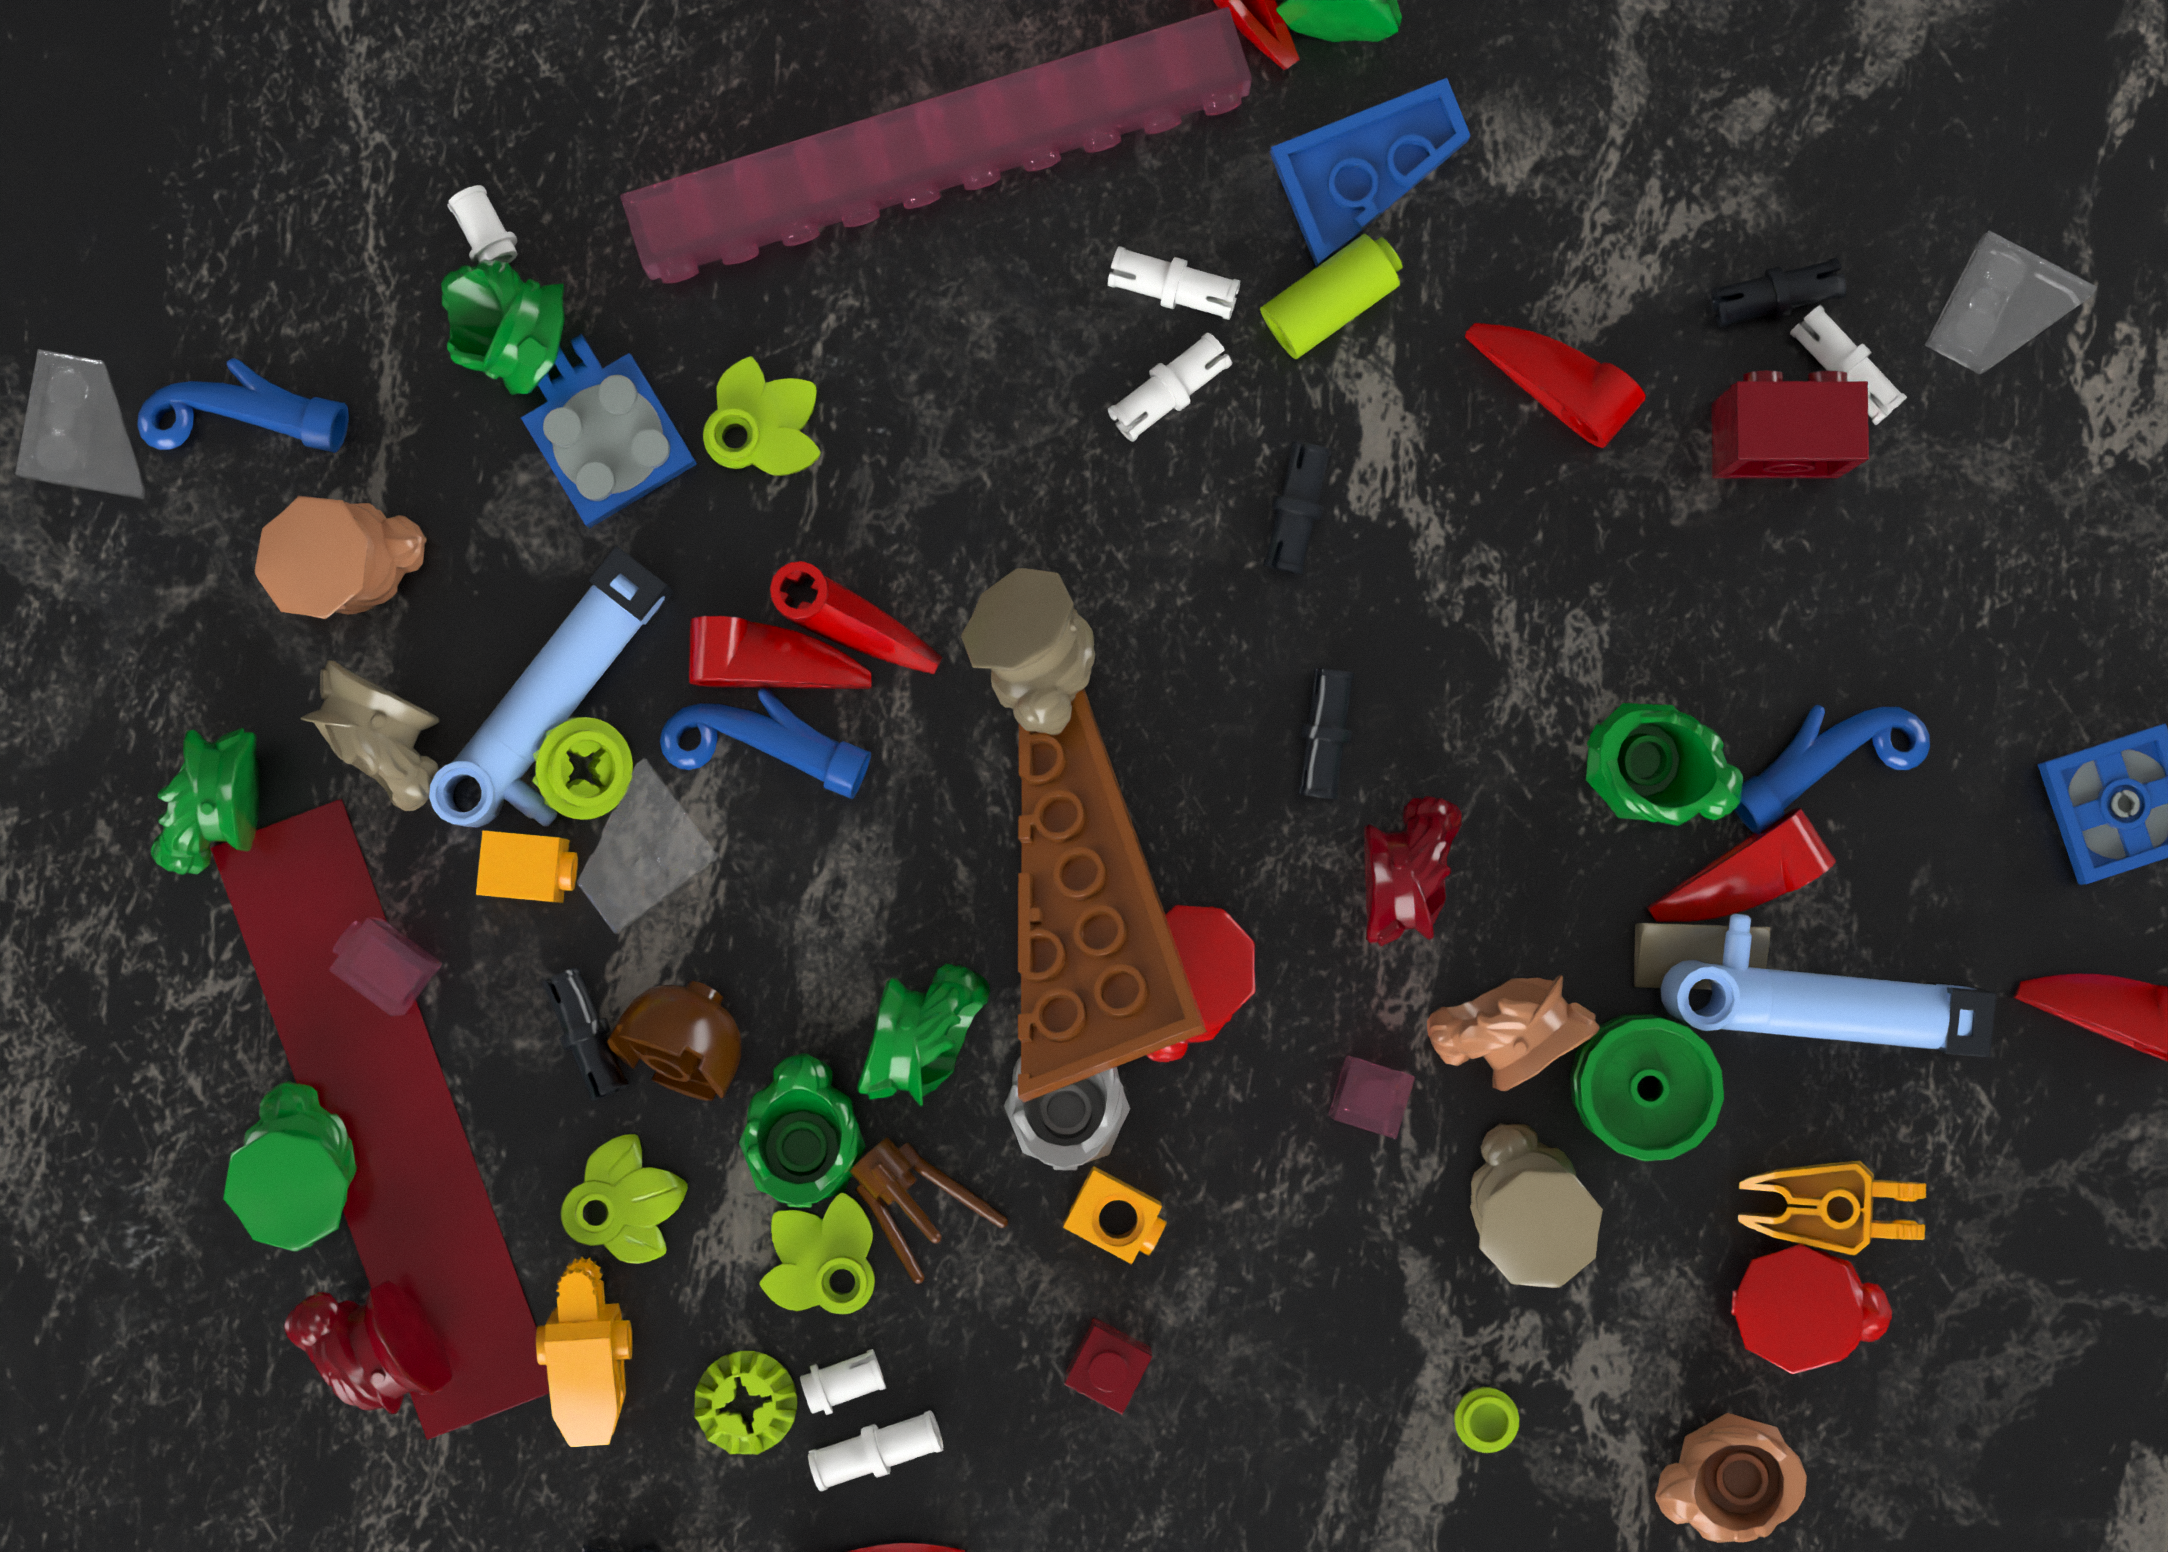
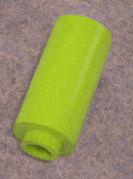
M1362 234L1260 307V311L1266 324L1281 346L1291 357L1298 359L1399 287L1400 281L1396 272L1401 270L1403 266L1395 250L1383 237L1373 241L1368 235Z

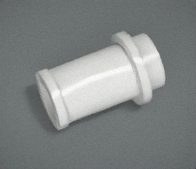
M476 185L455 194L448 201L449 204L447 205L449 210L453 212L472 247L469 253L472 263L479 264L484 259L489 261L498 260L508 264L512 262L518 254L514 247L517 243V238L513 232L505 231L486 195L485 188L481 185Z
M873 1349L868 1350L865 1354L820 1370L817 1364L810 1366L811 1373L800 1376L802 1388L812 1414L824 1410L826 1415L832 1414V1406L876 1390L886 1389Z

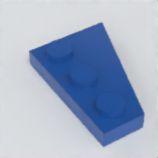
M1447 78L1271 147V158L1316 267L1333 256L1468 142L1471 135Z

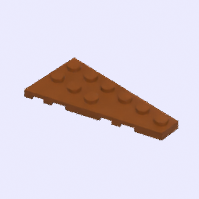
M1085 689L1076 693L1075 698L1071 701V719L1060 734L1050 735L1048 733H1038L1037 731H1026L1019 724V776L1022 778V815L1019 816L1018 839L1022 843L1021 873H1018V972L1021 974V1014H1018V1039L1021 1041V1074H1018V1098L1023 1102L1207 1032Z

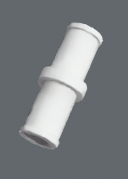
M1121 246L1117 248L1111 268L1114 271L1113 273L1110 272L1108 277V286H1116L1161 299V306L1174 309L1176 304L1222 316L1223 319L1227 320L1231 318L1237 299L1235 294H1238L1240 280H1232L1187 267V260L1174 257L1171 263L1126 250Z
M1819 305L1804 318L1805 321L1798 323L1791 330L1790 334L1794 338L1796 337L1827 371L1847 372V381H1868V415L1873 419V423L1877 425L1907 397L1904 393L1901 394L1868 359L1872 352L1863 343L1857 347L1824 312L1825 309Z
M1205 333L1198 342L1167 366L1159 363L1149 371L1150 379L1119 403L1108 408L1111 419L1116 420L1118 418L1119 421L1115 425L1127 439L1132 442L1135 441L1138 435L1173 408L1181 411L1189 405V396L1222 370L1232 365L1229 355L1224 354L1221 356L1220 354L1225 351L1223 346L1213 335Z
M929 1410L922 1415L878 1429L875 1424L863 1427L860 1436L818 1450H810L808 1460L816 1486L820 1491H824L828 1487L873 1473L877 1478L890 1474L891 1466L932 1452L938 1453L943 1451V1441L933 1412Z

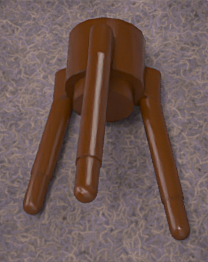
M887 1137L869 1151L850 1170V1173L860 1183L855 1190L870 1206L912 1281L920 1284L924 1280V1274L883 1202L884 1200L889 1206L896 1201L930 1242L934 1244L940 1242L941 1233L907 1193V1190L917 1181L910 1172L911 1169L997 1227H1006L1008 1219L991 1207L990 1204L924 1160L908 1142L898 1149Z

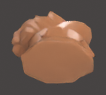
M298 496L282 513L262 528L255 564V574L281 612L327 619L334 612L347 615L365 612L391 599L397 593V586L404 574L420 568L423 564L427 539L419 525L407 517L398 515L386 518L381 510L376 509L370 503L350 504L344 503L343 500Z
M1562 975L1556 977L1554 981L1541 978L1510 979L1473 1001L1459 1006L1441 1007L1435 1010L1427 1021V1031L1431 1043L1445 1063L1459 1066L1468 1061L1469 1058L1475 1059L1483 1056L1494 1070L1492 1077L1493 1088L1500 1091H1507L1539 1074L1555 1059L1596 1035L1600 1026L1595 1022L1596 1015L1578 1003L1568 1004L1562 997Z
M1726 1413L1685 1436L1679 1463L1668 1464L1661 1472L1655 1498L1661 1512L1676 1524L1690 1523L1708 1541L1717 1543L1732 1541L1748 1542L1756 1540L1758 1537H1767L1779 1523L1786 1521L1798 1510L1805 1497L1807 1475L1799 1456L1785 1443L1777 1427Z

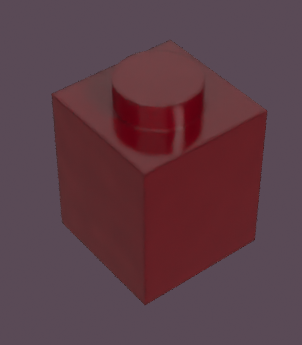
M1094 1317L1064 1374V1385L1122 1415L1152 1358L1151 1347Z

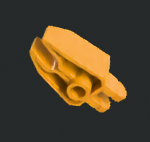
M1860 1160L1781 1168L1753 1175L1739 1182V1189L1778 1192L1785 1197L1787 1204H1790L1783 1213L1741 1212L1738 1214V1221L1774 1238L1854 1256L1870 1244L1872 1238L1925 1239V1225L1917 1223L1915 1220H1873V1197H1888L1898 1201H1916L1917 1199L1926 1198V1184L1874 1180V1174Z
M581 1257L579 1260L575 1258L572 1263L567 1265V1269H565L557 1283L559 1285L556 1290L559 1292L557 1307L554 1308L546 1324L538 1326L536 1331L537 1360L539 1365H547L552 1417L570 1447L610 1444L626 1395L624 1360L632 1358L633 1350L630 1320H622L619 1303L605 1304L604 1282L600 1280L603 1273H600L601 1267L596 1265V1261H591L590 1257L588 1259Z

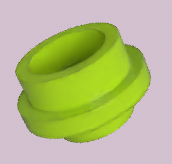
M1479 1387L1466 1393L1458 1402L1454 1413V1425L1458 1436L1469 1448L1482 1453H1493L1504 1449L1513 1441L1519 1428V1414L1514 1402L1504 1392L1492 1387Z

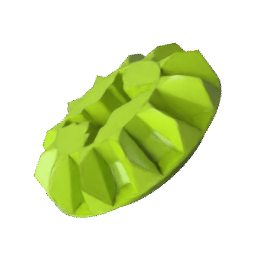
M588 717L567 718L566 722L556 728L545 731L546 738L540 749L532 754L536 761V776L532 782L539 788L544 797V804L565 817L580 820L597 818L614 809L626 795L633 772L631 752L623 736L610 724ZM566 752L580 757H586L594 753L591 756L593 760L587 768L593 775L591 779L597 786L582 779H575L567 783L570 780L569 776L573 772L574 767L569 761L570 757Z
M737 1351L719 1358L704 1372L695 1389V1419L699 1422L707 1441L726 1450L730 1455H758L773 1447L785 1437L796 1416L797 1393L791 1376L778 1361L760 1352ZM737 1377L741 1378L742 1386H746L750 1396L760 1395L762 1398L771 1395L772 1399L764 1401L763 1405L758 1406L754 1410L752 1430L749 1429L748 1421H744L741 1412L730 1413L729 1410L720 1412L719 1409L725 1407L727 1403L736 1398Z

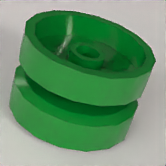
M1650 1013L1619 1015L1599 1025L1598 1033L1578 1047L1570 1071L1572 1103L1584 1126L1614 1151L1642 1161L1673 1159L1697 1147L1716 1125L1724 1101L1722 1070L1710 1046L1687 1026ZM1645 1076H1651L1650 1080L1657 1083L1656 1090L1651 1096L1646 1093L1638 1094L1637 1091L1639 1081Z

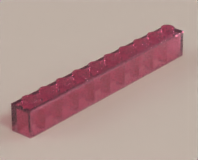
M1226 7L624 193L620 197L644 271L650 280L661 278L663 283H675L697 275L699 273L697 266L722 259L725 265L741 263L756 257L759 254L758 247L780 240L783 241L785 246L806 243L820 235L819 228L843 221L844 227H856L867 224L879 218V210L900 203H903L906 209L928 205L941 197L939 192L941 190L964 184L966 190H975L989 186L1001 179L1000 172L1024 165L1026 171H1037L1050 167L1061 160V153L1083 146L1087 153L1106 150L1120 143V135L1142 128L1145 129L1146 134L1164 132L1179 125L1182 122L1180 116L1203 109L1208 116L1228 112L1242 104V97L1249 95L1252 77L1230 9Z

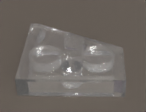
M1989 230L1981 237L1925 346L1981 375L2093 296L2097 287Z
M38 349L15 474L21 478L144 499V484L106 364L99 360Z
M645 758L636 764L631 774L633 777L616 811H612L602 831V838L594 854L590 855L577 881L579 887L615 934L622 932L720 858Z

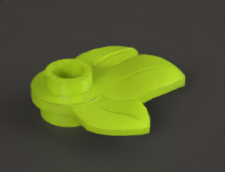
M750 356L735 363L725 371L718 382V410L709 417L704 427L703 441L708 454L715 462L724 467L739 469L753 464L773 476L790 475L808 468L821 455L817 445L800 431L806 426L814 410L817 394L816 385L810 381L794 378L779 379L765 383L764 375L753 357ZM740 427L747 431V441L742 447L730 448L725 444L724 437L729 429Z
M636 1134L622 1135L598 1147L589 1156L585 1168L584 1183L573 1188L563 1201L561 1208L562 1224L567 1234L580 1244L587 1246L603 1244L619 1261L640 1264L649 1262L666 1254L665 1241L656 1225L668 1219L678 1210L684 1200L688 1186L682 1178L669 1171L652 1167L642 1168V1149L639 1137ZM589 1201H598L605 1207V1220L598 1226L588 1224L583 1218V1208Z
M840 1193L829 1205L823 1219L818 1215L801 1210H781L773 1214L771 1222L772 1241L782 1264L774 1267L760 1281L759 1285L768 1297L777 1305L793 1311L805 1310L817 1305L835 1314H850L861 1309L873 1294L875 1276L870 1263L866 1259L873 1241V1230L870 1220L858 1202L848 1194ZM845 1269L853 1274L855 1286L850 1292L841 1293L834 1289L831 1277L835 1271Z

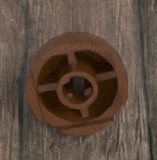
M690 981L686 987L662 985L649 988L630 1003L607 1040L611 1051L631 1068L634 1069L639 1059H641L649 1067L657 1071L651 1079L654 1082L683 1095L705 1101H713L716 1093L720 1098L724 1097L736 1074L741 1058V1035L733 1016L720 1006L723 997L713 988L696 981Z

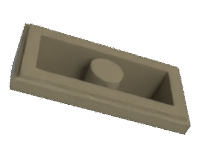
M1635 924L1634 987L1661 988L1667 972L1682 961L1698 960L1704 963L1722 965L1725 935L1729 930V926ZM1750 926L1752 939L1748 967L1766 969L1770 945V927ZM1702 979L1696 982L1691 989L1712 990L1708 979Z

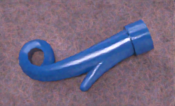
M236 358L228 360L227 366L229 371L243 386L197 381L170 384L156 390L143 403L138 413L137 427L141 438L149 446L159 450L178 447L189 437L193 428V408L264 427L301 439L306 447L336 453L344 442L349 420L348 407L345 403L319 397L309 399L291 393L259 376ZM174 409L176 413L175 423L169 429L160 430L159 422L163 415Z
M766 687L758 691V698L770 717L750 710L722 704L699 703L679 710L667 720L662 729L660 737L662 753L667 761L677 768L692 770L706 764L715 752L718 731L792 765L824 782L825 789L853 799L857 794L871 759L870 751L845 741L839 743L813 729L786 708L775 694ZM698 727L701 733L700 745L691 751L681 749L680 740L685 732Z
M1815 705L1810 710L1795 738L1776 761L1760 775L1752 776L1743 782L1741 802L1734 811L1751 831L1756 834L1762 833L1783 818L1784 810L1800 795L1870 738L1873 740V745L1879 758L1887 766L1896 770H1909L1917 767L1927 757L1930 748V735L1925 724L1915 714L1900 707H1879L1863 711L1834 725L1817 736L1825 715V708ZM1892 729L1900 730L1907 736L1909 746L1906 752H1899L1893 747L1890 740Z

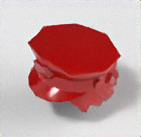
M1175 905L1165 915L1207 1032L1147 1054L1146 1056L1150 1060L1167 1063L1181 1059L1187 1051L1188 1043L1214 1039L1224 1024L1231 1020L1233 1014L1256 993L1254 970L1255 942L1224 909L1213 906Z
M1802 1244L1752 1259L1738 1290L1733 1291L1731 1313L1736 1316L1745 1349L1772 1362L1790 1374H1796L1845 1359L1857 1347L1860 1341L1873 1342L1878 1340L1887 1331L1892 1318V1309L1887 1296L1878 1284L1870 1282L1861 1283L1853 1265L1849 1261L1829 1255L1826 1251L1812 1250Z

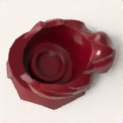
M1432 796L1413 798L1403 809L1404 831L1383 832L1371 824L1364 827L1367 911L1366 940L1369 943L1376 944L1378 942L1379 947L1401 937L1404 930L1407 929L1417 930L1429 941L1434 937L1433 924L1446 902V876L1451 873V868L1447 866V856L1451 843L1462 826V812L1449 801Z
M388 1280L371 1289L366 1303L361 1306L349 1300L337 1302L330 1293L317 1292L299 1303L286 1318L284 1329L287 1337L296 1346L306 1351L322 1379L332 1387L334 1394L344 1403L356 1405L362 1410L370 1411L384 1408L388 1414H397L405 1394L413 1391L421 1395H433L435 1392L442 1391L443 1386L452 1379V1370L445 1346L429 1325L420 1305L402 1289Z

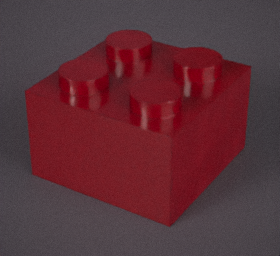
M1778 371L1748 372L1743 374V381H1737L1735 384L1730 385V388L1712 403V478H1839L1869 459L1868 381H1847V372H1813L1808 374V381H1783V373Z

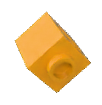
M482 830L476 895L563 903L564 891H573L575 887L578 868L577 853L569 852L570 840L564 838Z
M1093 1166L1063 1222V1228L1132 1264L1139 1251L1148 1256L1151 1254L1167 1221L1157 1217L1162 1208L1160 1201ZM1114 1200L1128 1202L1137 1213L1136 1222L1132 1229L1120 1235L1107 1232L1099 1222L1102 1208Z

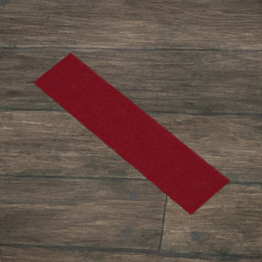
M342 798L257 830L251 850L248 852L236 850L228 842L212 847V854L297 1084L311 1086L317 1091L320 1106L331 1114H337L343 1120L348 1137L352 1141L357 1170L347 1189V1201L343 1212L371 1289L387 1280L402 1289L420 1305L429 1325L445 1346L452 1370L451 1381L443 1386L442 1391L435 1392L433 1395L409 1392L426 1439H432L549 1394L547 1365H539L537 1360V1328Z

